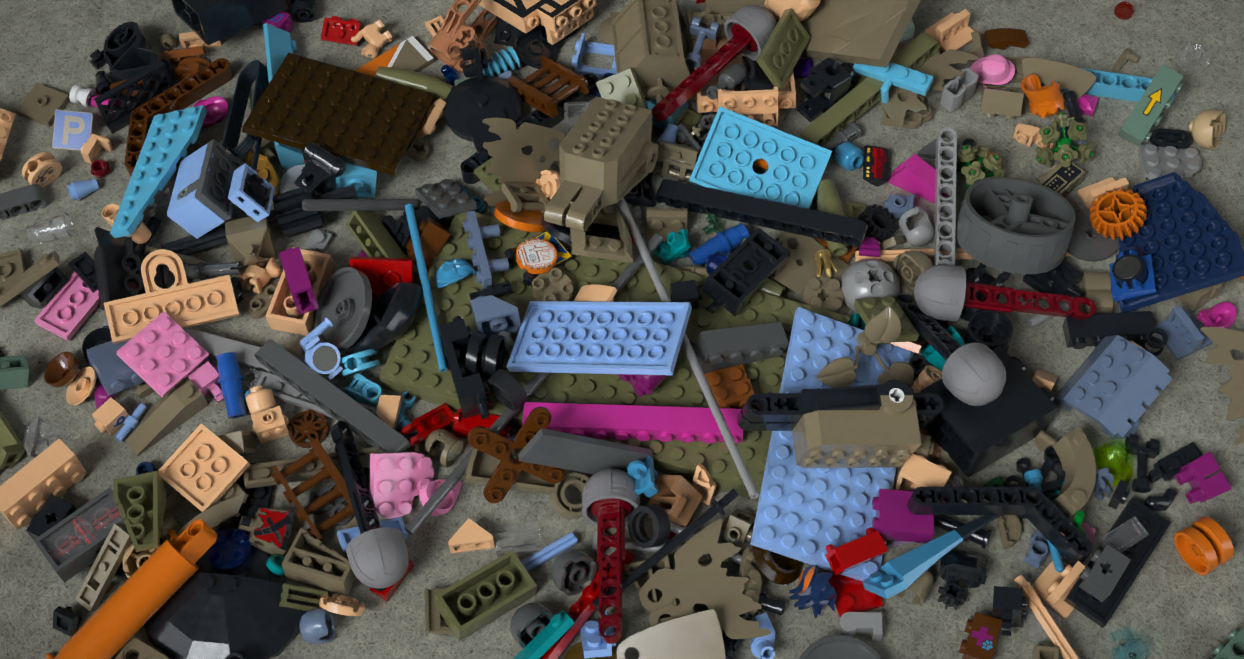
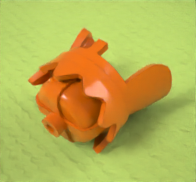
M1030 74L1022 80L1020 87L1029 99V113L1044 119L1045 116L1050 117L1057 114L1059 109L1064 110V102L1066 101L1060 91L1059 83L1053 81L1052 85L1041 87L1040 80L1036 74Z

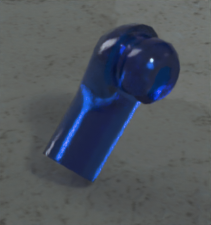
M448 64L443 65L441 72L446 79V83L455 86V80L458 79L457 73Z

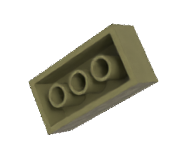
M511 550L437 593L434 605L457 640L460 641L535 596L537 585L514 551Z

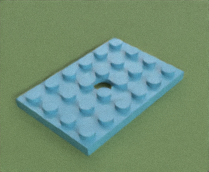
M719 106L689 182L702 187L809 209L832 151ZM758 159L765 160L768 164L767 172L764 174L755 173L752 168L754 161Z

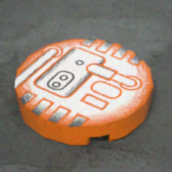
M531 238L519 244L516 250V262L521 269L528 270V273H547L557 263V250L547 240Z

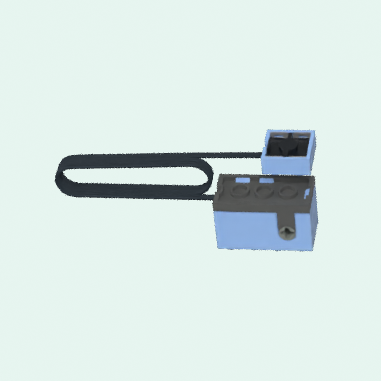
M259 60L250 62L239 74L222 145L213 139L180 161L167 216L196 239L230 219L234 204L256 222L261 221L270 214L275 187L264 178L261 179L256 172L262 138L247 134L238 145L253 82L256 80L251 112L269 84L268 69ZM256 142L251 168L246 163L243 164L236 157L246 154Z

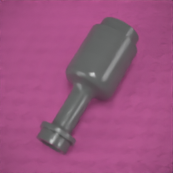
M740 63L731 65L720 74L719 83L716 86L711 85L707 89V96L714 100L718 98V89L733 90L746 79L747 69Z

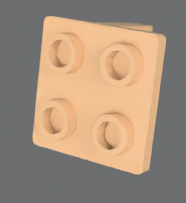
M966 9L960 13H950L927 28L925 32L940 43V48L944 52L946 50H960L973 41L971 32L974 31L968 26L971 13Z
M1110 177L1079 189L1077 194L1087 209H1090V207H1093V201H1098V195L1105 196V190L1111 193L1113 188L1120 191L1123 187L1126 192L1129 182L1125 177L1117 181Z
M1052 560L1032 584V587L1039 598L1063 618H1067L1074 608L1066 603L1064 599L1080 576L1079 574L1084 570L1085 566L1079 561L1073 566L1067 565L1063 561L1064 570L1057 572Z

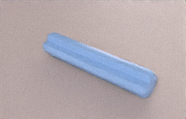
M569 533L523 559L521 563L528 572L576 545L578 540L574 533Z

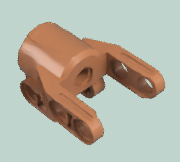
M456 0L448 10L441 29L427 45L428 49L438 59L462 74L464 73L461 66L466 61L461 59L459 49L469 46L468 41L472 40L475 41V46H478L479 49H486L482 42L499 21V17L496 15L491 20H485V17L491 13L485 9L481 11L470 27L466 25L465 21L482 0ZM467 5V9L465 11H458L460 6ZM477 28H483L482 32L479 35H477L475 30Z

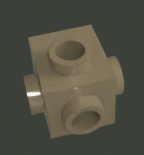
M736 509L729 518L725 519L722 525L724 532L721 538L727 540V543L730 542L734 546L742 548L747 542H751L755 517L740 509Z

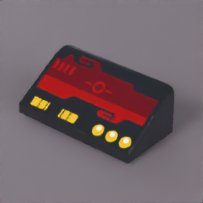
M870 145L864 146L863 179L876 187L886 183L888 180V149Z

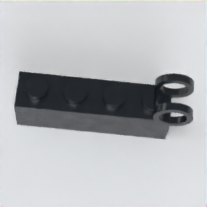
M1151 311L1093 314L1088 319H1075L1072 316L1065 317L1063 323L1067 348L1083 349L1086 346L1097 347L1106 336L1119 335L1128 341L1141 345L1146 351L1148 350L1145 347V343L1151 348L1159 349L1157 352H1150L1154 356H1158L1162 353L1167 342L1166 333L1161 329L1154 328ZM1152 333L1160 334L1163 337V342L1156 337H1151Z

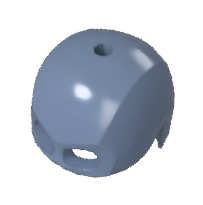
M323 608L313 609L301 617L299 628L304 641L310 644H323L334 639L336 634L335 621L327 610ZM327 620H329L331 623V627L329 628L326 625ZM331 631V635L326 638L328 632Z

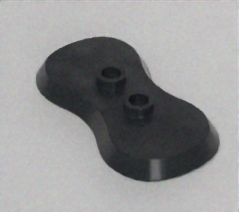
M539 24L528 33L521 32L514 40L513 49L520 60L533 68L539 69L543 66L540 57L545 56L555 60L560 44L565 39L574 35L579 28L552 45L547 40L545 27Z

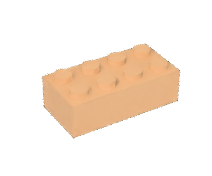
M300 249L316 300H318L323 286L335 269L331 254ZM283 269L265 317L270 329L307 336L314 326L315 310L301 315L298 314Z
M59 438L0 486V512L17 530L25 527L38 514L51 494L59 498L62 497L68 488L82 481L87 471L76 455Z

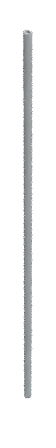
M623 197L618 202L619 208L661 301L671 302ZM685 333L681 345L751 499H756L759 493Z

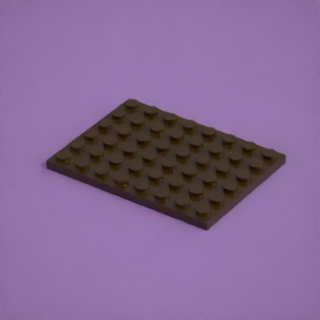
M288 53L242 126V132L304 150L309 142H314L322 145V148L336 157H341L344 162L395 176L435 100V94Z

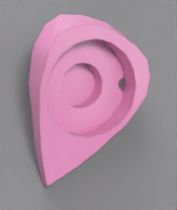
M446 479L431 481L420 488L419 497L422 506L425 505ZM459 481L432 512L431 516L437 517L451 510L460 493L462 481Z

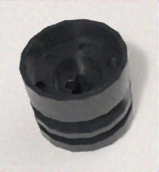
M981 310L969 319L964 343H982L991 350L1001 346L1007 353L1013 332L1012 323L1007 316L998 311Z

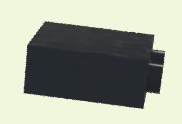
M171 0L175 14L207 45L288 9L286 0Z
M1001 346L992 350L1000 358L1006 370V382L1002 393L997 399L986 405H968L956 398L944 385L942 379L922 389L920 392L937 394L944 403L942 411L925 430L948 453L949 457L968 478L1034 439L1040 430L1046 431L1058 408L1055 405V399L1051 392L1044 387H1038L1027 375L1026 368L1021 360L1014 356L1010 357Z

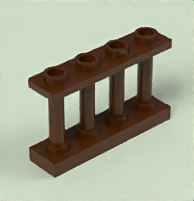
M542 56L540 57L543 65L541 68L523 80L510 76L506 81L516 88L522 101L554 118L559 115L556 108L557 104L577 90L585 95L589 93L588 82L584 76H580L573 70L565 68L562 64L554 62L553 59ZM544 74H549L534 85H530ZM555 79L559 80L544 91H541L542 88ZM565 85H569L566 89H564L554 97L550 96L562 87H564Z
M318 438L310 442L312 448L308 454L281 471L278 470L276 465L272 466L274 472L271 475L277 485L282 483L286 491L283 494L289 504L294 501L298 508L295 513L300 521L306 520L310 526L307 529L309 535L322 542L324 540L320 535L321 533L349 515L352 517L355 514L345 480ZM320 459L324 465L321 468L322 471L291 490L285 478L311 461ZM325 478H332L336 484L333 486V490L303 508L296 497ZM344 496L347 504L344 505L345 508L315 527L308 515L336 497L341 498Z

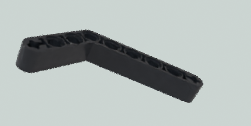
M917 487L907 502L909 511L915 515H1024L1072 564L1078 561L1083 563L1093 549L1090 540L1035 487Z

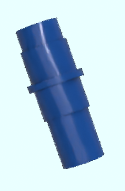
M739 223L723 232H717L716 236L688 252L694 265L703 266L710 257L717 259L726 253L730 254L733 249L740 246L744 238L747 239L750 235L746 227Z
M236 353L220 354L217 356L220 378L218 384L222 388L228 418L244 417L247 415L242 384L244 378L240 374Z

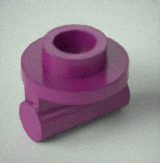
M874 237L864 238L862 245L859 247V256L880 257V242Z

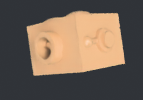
M280 406L251 415L253 433L257 435L261 444L289 435L287 426L289 420L283 414Z

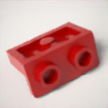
M338 16L324 18L320 38L322 41L359 46V41H351V38L356 36L365 27L359 20L349 19V21H345Z

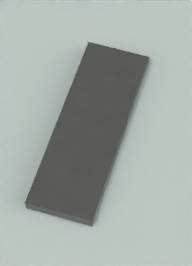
M541 428L518 454L519 461L589 474H595L606 468L620 469L628 473L627 467L631 462L635 460L644 462L646 457L653 456L651 449Z

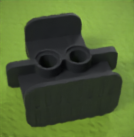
M125 237L124 245L103 246L98 244L96 247L94 258L101 310H105L104 302L146 293L141 274V265L148 254H134L132 237ZM125 263H134L135 269H129ZM165 264L157 267V274L154 278L155 284L162 289H167L168 287ZM128 282H135L138 288L131 289L128 286Z

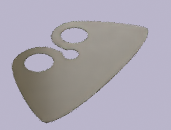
M1025 58L1022 60L1024 78L1030 74H1036L1040 83H1044L1046 86L1056 81L1060 84V91L1062 89L1074 91L1075 101L1088 91L1097 78L1087 70L1057 61L1041 58Z

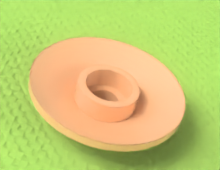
M92 367L82 368L78 371L77 379L69 384L66 392V400L69 404L73 406L78 405L93 393L97 373Z

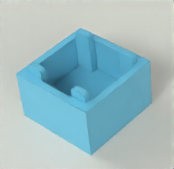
M346 162L345 172L341 176L335 177V190L354 184L359 198L375 197L377 171Z

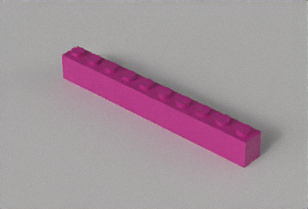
M524 402L522 425L534 408L545 407L552 416L547 429L600 440L615 438L621 441L627 439L648 441L651 439L662 442L681 440L686 443L693 441H704L705 443L725 442L710 408ZM720 408L735 443L743 442V429L737 424V416L741 409Z

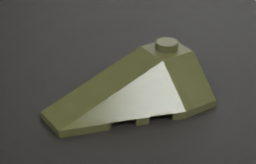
M158 471L115 479L113 482V498L136 552L159 548L166 505V485Z

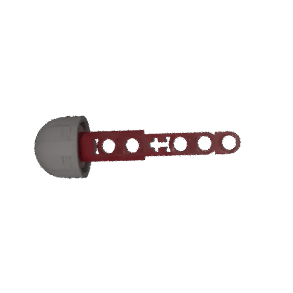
M748 5L735 12L724 23V31L729 41L665 96L664 100H661L652 108L654 119L660 122L671 116L677 108L681 107L739 54L751 60H757L777 25L774 15L759 5Z
M947 264L931 266L918 277L914 288L915 301L920 310L926 315L940 320L957 321L963 307L1010 313L1016 311L1058 317L1072 315V318L1088 319L1096 311L1094 301L1088 298L1075 297L1073 299L1065 295L1015 290L1012 287L966 282V272L963 266ZM976 292H983L986 295V300L979 301L976 298ZM1003 294L1006 296L1007 303H999L996 298L997 295ZM1021 297L1025 302H1027L1025 305H1022V302L1018 301ZM1039 299L1046 300L1049 307L1047 309L1041 308L1038 304ZM1062 301L1068 303L1069 311L1061 310L1059 303ZM1081 304L1089 306V314H1085L1080 310Z
M615 468L602 469L593 474L587 480L582 494L583 517L588 522L597 525L599 613L602 617L599 619V633L604 642L608 644L616 643L622 636V561L625 560V526L628 525L632 511L640 506V494L637 496L634 492V479L627 472ZM608 529H617L614 535H605ZM608 548H617L613 555L605 554ZM610 568H614V569L612 570V578H613V579H610V577H609V575H608V572L610 571ZM611 586L617 588L614 594H605L607 588ZM609 607L617 608L613 615H606V609ZM615 627L617 629L612 636L605 635V631L608 628Z

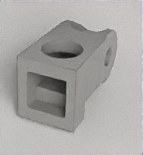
M846 612L840 617L839 632L841 635L853 637L856 634L872 635V641H881L883 635L882 613Z

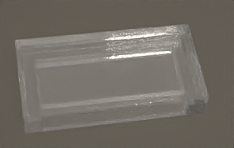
M1134 516L1102 536L1098 541L1103 547L1108 544L1122 553L1146 538L1149 533Z

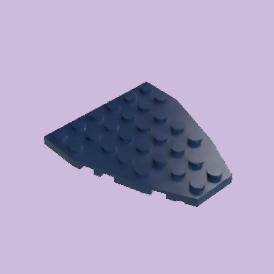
M1175 172L1134 185L1133 194L1138 193L1145 202L1147 219L1144 221L1143 227H1138V233L1132 232L1131 238L1126 235L1122 241L1119 237V254L1124 252L1125 255H1129V250L1136 251L1139 257L1151 254L1154 262L1157 292L1120 300L1119 305L1122 312L1133 311L1244 276V250L1240 238L1236 232L1232 231L1228 223L1220 217L1217 210L1203 194L1197 193L1187 181H1183Z

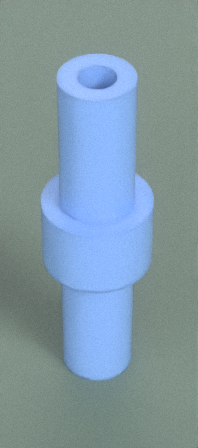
M140 403L132 415H128L123 422L124 426L115 437L118 441L123 442L131 429L134 430L139 424L138 420L147 409L144 404Z

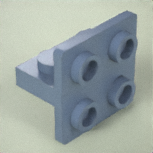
M1180 305L1172 309L1167 320L1154 326V328L1161 329L1166 333L1167 342L1165 345L1176 360L1199 351L1213 342L1200 330L1202 326L1191 311H1184Z

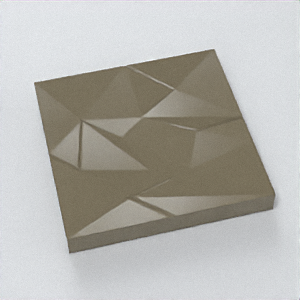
M820 0L816 10L801 23L811 37L801 56L819 59L830 57L835 61L887 68L921 0Z

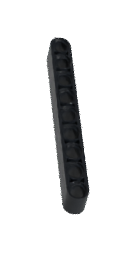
M591 73L583 75L588 82L589 93L585 95L577 90L557 104L556 108L559 115L551 118L536 109L516 123V129L518 130L524 122L553 128L595 97L598 90L596 84L598 82L597 76ZM477 152L461 163L462 179L466 184H475L480 180L474 174V170L482 165L479 162Z

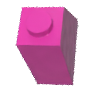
M914 153L895 168L887 182L935 203V169ZM946 193L941 194L945 198L948 196Z

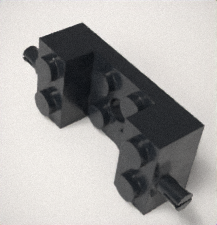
M758 227L706 278L703 292L714 300L707 306V310L713 314L721 306L736 316L748 304L751 294L769 276L774 278L786 266L791 252L782 246V240L779 238L774 240ZM750 264L754 269L747 270L743 265Z
M455 316L453 322L441 324L438 327L463 418L480 414L482 419H486L490 416L487 404L491 403L486 380H481L479 373L466 376L461 362L466 360L467 347L472 334L470 326H465L464 319L461 316Z

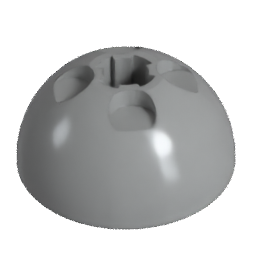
M862 259L854 262L844 271L840 278L844 303L856 313L857 310L853 306L855 299L893 296L896 300L897 295L900 294V282L897 274L888 264L877 259Z

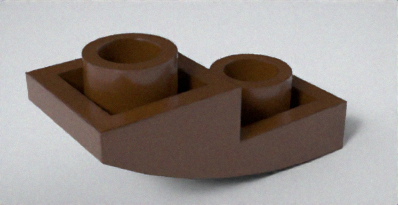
M998 28L986 30L984 33L987 45L994 49L1005 50L1008 45L1025 49L1029 44L1025 30Z

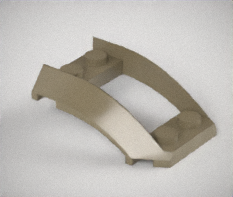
M614 205L602 208L592 223L618 226L620 240L585 235L583 231L570 228L571 254L628 263L633 262L631 233L621 213Z
M235 481L220 498L222 502L206 509L183 526L171 510L184 500L185 497L178 491H175L166 498L161 533L162 540L164 542L167 539L172 541L167 534L169 529H173L180 535L197 519L203 520L213 529L231 517H239L241 515L239 509L242 502L245 504L248 494Z

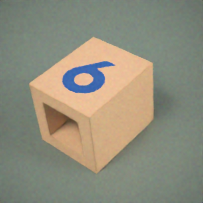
M110 397L92 416L96 421L94 423L95 427L100 432L104 433L106 431L112 436L124 425L123 422L128 417V413Z

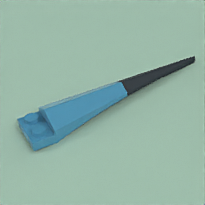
M984 515L888 561L880 568L881 572L872 573L869 576L870 578L862 581L865 590L886 599L906 590L947 552L1002 515Z

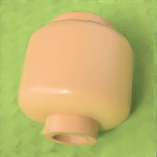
M262 385L251 388V393L246 396V402L251 415L277 406L272 390L270 388L263 389Z

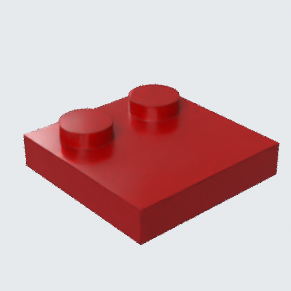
M833 573L829 583L837 593L835 607L839 618L846 612H865L883 607L881 597L865 590L862 581L841 574L835 576Z

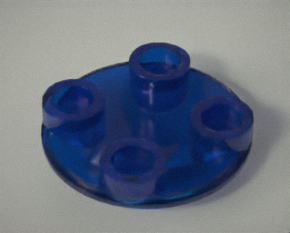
M239 528L216 531L218 534L217 540L207 550V557L210 563L219 569H232L242 564L249 556L251 550V542L245 531Z

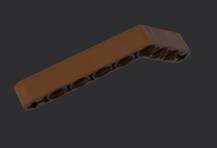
M219 58L132 111L124 162L130 177L134 171L153 117L158 114L183 110L232 80L234 74L229 60Z

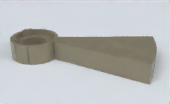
M474 448L467 463L463 483L486 486L501 460ZM513 449L511 453L514 459H517L519 453L517 449ZM521 470L510 489L550 495V502L556 513L566 519H579L583 517L582 503L577 505L571 504L565 498L564 493L567 487L573 486L580 489L583 494L584 486L589 478L586 475L572 472L567 473L561 482L552 484Z

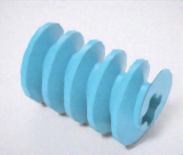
M509 46L506 49L507 52L504 49L500 50V55L494 52L493 60L488 63V68H483L482 66L483 76L489 75L494 77L495 72L499 76L501 70L504 72L508 71V67L514 71L515 64L520 68L519 58L515 50Z

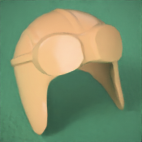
M765 0L764 8L774 15L776 21H779L786 9L791 8L801 22L816 10L820 0Z

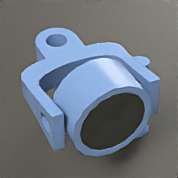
M325 317V320L300 341V345L304 350L303 355L305 356L306 365L315 372L328 376L331 380L343 368L339 366L341 358L338 348L327 342H319L318 336L329 327H333V324Z

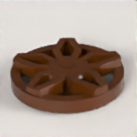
M308 409L298 413L290 420L288 433L295 445L302 448H312L310 443H302L301 441L308 438L312 442L314 440L312 437L316 436L319 442L322 443L328 435L329 425L323 414ZM293 428L297 430L294 437L292 433ZM325 429L322 436L319 438L318 432Z

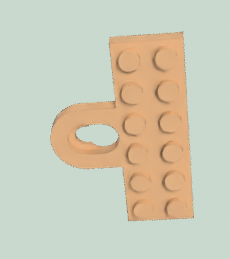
M165 249L151 252L142 262L141 274L146 291L145 294L104 302L113 344L131 340L162 312L169 315L182 329L239 316L230 275L188 284L181 258L176 253ZM161 264L167 265L169 271L175 276L174 284L167 289L159 288L154 282L157 274L156 269Z

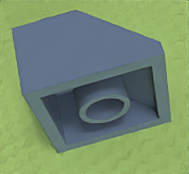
M492 295L480 296L470 300L478 333H485L487 339L491 335H498L503 331L511 333V335L519 333L521 324L516 306Z

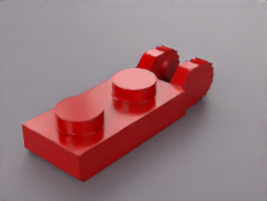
M444 403L414 419L412 423L406 425L400 431V434L405 437L416 429L418 434L409 440L411 447H413L423 439L426 440L433 431L446 429L453 425L455 414Z

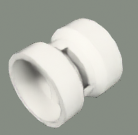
M75 84L70 91L69 98L73 103H81L83 106L91 108V97L97 96V92L94 89H85L84 86Z

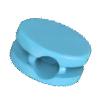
M368 349L342 357L339 365H344L346 368L342 370V375L349 376L380 366L379 360L370 362L368 360V357L376 355L377 351Z

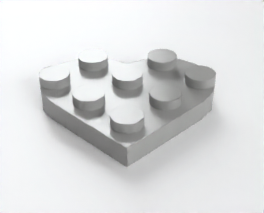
M1139 144L1138 147L1141 174L1145 180L1147 178L1152 180L1173 172L1177 173L1181 179L1192 177L1193 173L1200 172L1202 159L1197 155L1198 151L1195 148L1178 149L1173 146L1158 147L1152 144Z

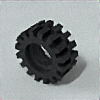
M873 204L872 206L869 205L857 219L864 221L868 225L865 237H874L881 243L895 232L896 224L894 223L896 221L891 219L893 215L892 213H887L888 209L885 208L883 210V206L879 205L877 207V204Z

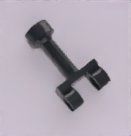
M1129 433V437L1126 436L1125 453L1137 456V478L1132 480V491L1148 493L1150 492V480L1146 479V458L1154 459L1159 455L1160 443L1158 439L1150 438V441L1146 443V447L1137 446L1138 435Z

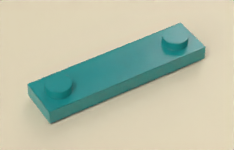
M562 610L554 615L550 623L513 659H539L575 622Z

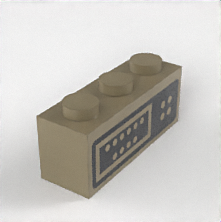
M1057 162L1052 167L1050 173L1041 176L1038 184L1056 191L1065 198L1082 183L1085 171L1073 162H1070L1069 167H1063L1062 163Z

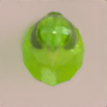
M1104 443L1101 447H1096L1093 451L1096 466L1099 470L1108 468L1109 473L1114 477L1112 485L1117 486L1120 479L1129 483L1134 474L1133 463L1125 448L1117 443Z

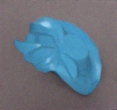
M449 259L439 267L435 276V286L437 288L445 287L476 273L466 259Z

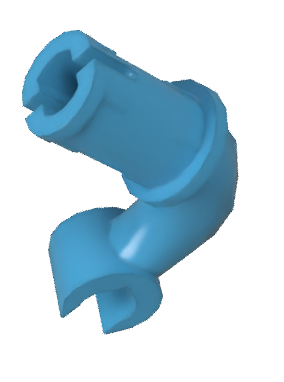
M409 391L401 395L403 400L396 425L397 431L412 423L408 420L407 416H404L406 409H411L415 405V396L411 400L406 401L409 397ZM415 429L408 436L412 438L413 436L417 435V430Z

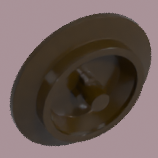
M752 545L756 565L769 581L778 585H786L794 582L800 576L804 562Z

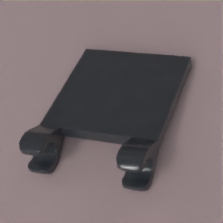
M503 108L465 117V122L477 151L480 164L488 160V154L483 147V143L501 140L496 133L489 132L490 126L483 123L482 120L486 118H506Z

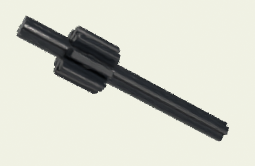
M353 184L316 196L315 190L308 194L300 188L274 195V210H270V214L267 216L270 230L281 226L283 234L289 238L324 227L323 213L328 211L302 210V201L304 199H359L355 185ZM225 225L212 229L198 239L191 235L162 244L160 247L161 249L188 256L226 244L228 241Z

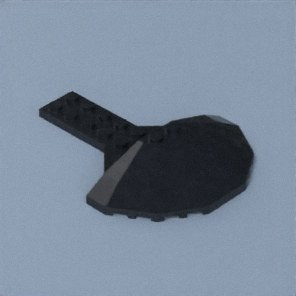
M242 474L236 480L248 494L245 504L242 502L239 509L241 515L239 517H231L220 523L216 542L195 563L198 570L144 624L149 641L170 659H225L226 656L237 651L246 653L249 659H269L280 655L289 642L298 635L301 617L308 611L279 607L282 599L281 593H283L282 586L284 583L288 584V582L282 575H277L268 569L266 562L269 557L263 550L248 543L250 531L238 528L242 516L254 518L259 508L269 509L274 485L245 489L244 475ZM292 590L288 591V594L314 599L317 598V595L297 592ZM287 599V602L315 607L313 603Z

